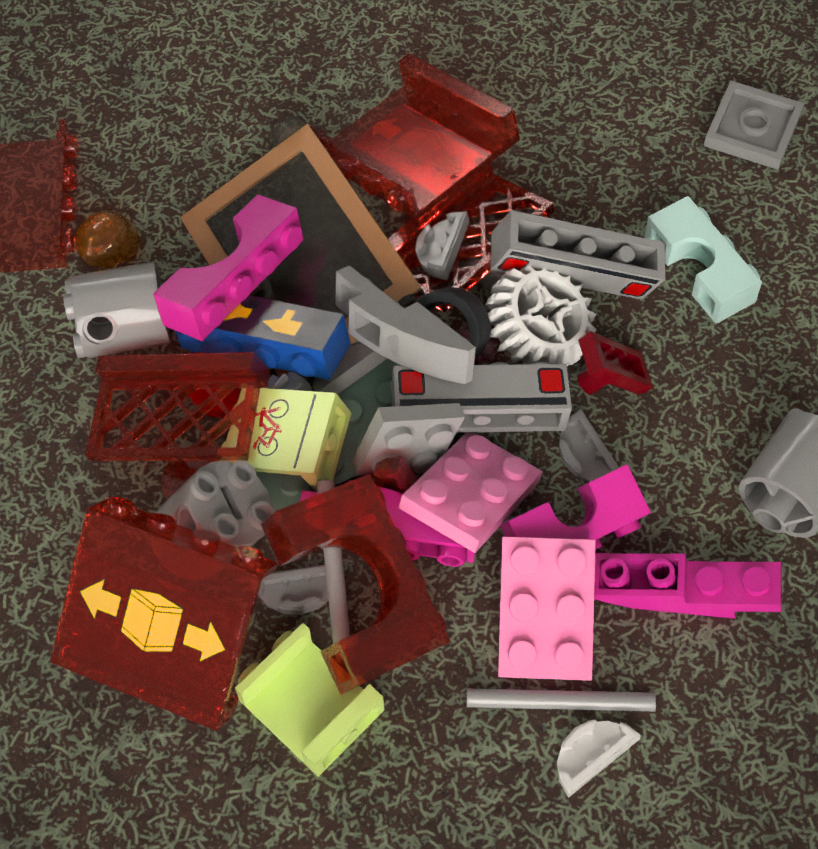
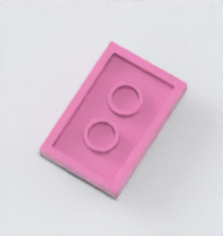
M466 432L402 495L399 508L476 553L532 492L540 481L543 471L490 442L487 438L474 432Z
M502 537L498 677L592 681L596 540Z

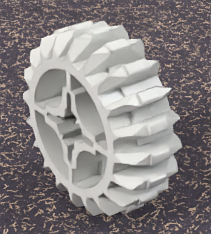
M528 266L520 271L515 268L508 270L501 276V280L493 285L490 291L491 296L485 304L490 310L488 313L490 323L494 326L490 337L499 338L501 341L498 352L508 350L511 353L510 364L521 360L523 364L549 362L551 364H567L568 366L580 360V356L583 354L578 339L590 331H596L594 326L590 324L593 322L596 314L586 308L589 306L592 298H584L580 294L583 284L574 286L570 282V275L563 277L557 271L550 272L544 268L535 271L532 266Z

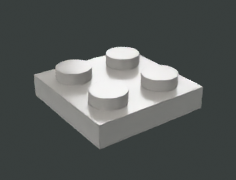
M730 80L707 132L704 146L779 170L805 103Z
M460 403L378 407L352 460L356 475L387 476L392 473L403 472L425 473L446 453L465 416Z

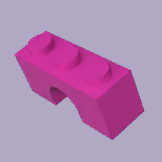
M626 464L577 488L585 505V515L578 527H570L560 522L549 502L501 524L500 528L505 537L596 540V550L603 546L599 538L613 531L618 539L641 528L638 519L650 514L651 511Z

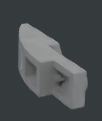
M350 265L336 271L335 305L349 316L348 333L383 357L422 374L461 384H467L472 381L476 347L466 338L459 335L438 316L432 314L418 302L403 308L396 300L391 299Z

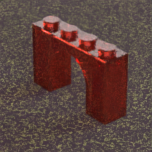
M370 474L277 510L260 524L280 566L318 550L335 547L349 550L360 556L376 575L380 587L381 601L378 614L373 623L368 628L344 638L321 651V655L340 695L451 642L446 633L445 621L441 614L435 610L426 591L425 580L420 571L415 568L406 550L404 536L395 527L387 511L385 497L382 491L375 486Z

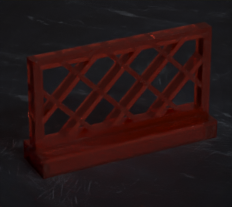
M478 159L462 176L453 181L388 239L409 270L412 271L415 267L421 266L415 249L417 237L425 226L430 224L433 227L438 222L446 220V214L467 211L469 219L480 216V224L469 225L464 238L481 236V244L459 248L453 263V269H451L447 280L432 277L427 272L414 275L422 289L412 295L420 298L422 295L433 291L432 284L454 281L452 287L463 288L469 291L491 271V242H487V234H492V231L502 220L486 222V215L506 211L509 213L510 210L514 211L531 207L535 209L532 215L548 218L555 212L553 202L494 175L491 163ZM498 192L507 195L505 200L489 202ZM371 253L370 258L378 281L389 288L393 283ZM482 256V259L476 265L460 268V259ZM441 304L437 305L436 308L445 313L452 305Z
M254 352L98 356L95 372L102 379L85 453L89 460L248 461L260 388L268 387L270 370ZM246 388L245 399L230 411L222 400L234 389ZM196 389H206L210 396L193 411H190L183 400ZM113 390H128L132 397L114 412L110 407ZM157 390H167L171 396L152 412L144 401ZM218 404L226 416L209 431H206L198 420ZM140 405L148 416L129 432L121 421ZM179 405L187 416L167 431L160 420ZM234 424L239 429L236 447H219L214 440ZM117 425L124 434V437L111 448H101L104 436ZM155 425L163 436L151 447L141 448L137 440ZM195 425L203 436L189 448H180L175 440L191 426Z

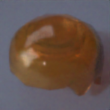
M99 211L90 215L75 233L78 255L87 265L98 266L106 270L113 269L121 261L131 262L141 247L138 230L127 218L116 211Z

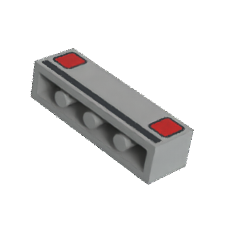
M510 210L492 231L491 270L506 273L513 268L520 271L528 266H532L535 271L544 268L550 272L557 271L563 277L570 275V282L574 286L583 284L582 288L644 299L665 281V242Z
M496 362L490 365H474L473 379L467 384L439 379L404 366H393L391 382L392 407L460 403L465 418L457 433L566 431L572 410L567 364L537 362L534 364L509 365L504 362Z

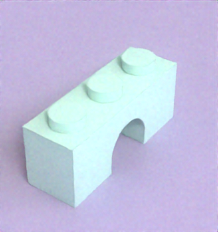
M689 196L648 216L644 238L665 242V263L667 266L678 260L691 258L702 262L707 267V269L696 274L692 296L715 324L756 302L762 284L757 270L741 258L735 251L732 241L716 229L711 223L708 213L703 208L697 207Z

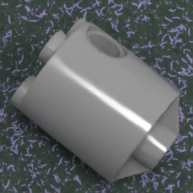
M155 261L74 275L71 279L65 280L67 295H63L67 319H74L76 333L73 334V342L78 358H94L171 343L170 328L163 326L153 293L162 285Z
M791 409L740 482L738 490L742 501L756 521L769 531L775 533L784 532L790 536L802 538L814 536L818 532V415L804 412L800 409Z
M238 460L235 463L230 461L210 462L198 469L159 507L152 518L150 535L154 550L165 566L182 577L193 580L208 579L224 570L260 540L276 520V512L271 504L267 489L258 476H256V471L251 464L243 460Z

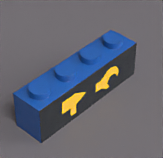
M251 295L243 300L203 341L175 331L181 348L192 352H203L221 356L228 360L249 362L265 368H276L298 373L305 377L313 376L327 380L331 379L351 344L343 314Z

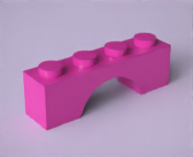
M261 195L254 197L233 217L239 246L232 254L220 262L209 266L179 268L153 293L163 326L203 341L304 240L297 208Z

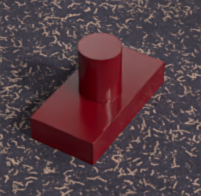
M592 331L578 339L587 368L577 374V380L585 393L592 395L608 384L637 395L646 393L654 388L642 352Z

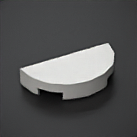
M589 720L574 728L562 742L557 760L559 782L568 798L640 740L641 735L622 722L617 724L610 721L597 722L596 720Z

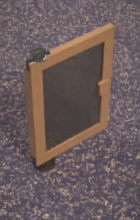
M300 116L289 117L275 127L271 136L272 142L276 146L274 149L180 217L209 265H212L228 257L239 246L233 217L254 197L261 195L296 207L304 240L249 295L343 314L347 331L349 316L335 305L336 271L350 265L391 299L396 300L403 308L412 305L419 299L418 296L424 293L414 275L306 120ZM348 333L350 343L353 344L357 339ZM273 368L279 378L283 373L287 374L290 372Z

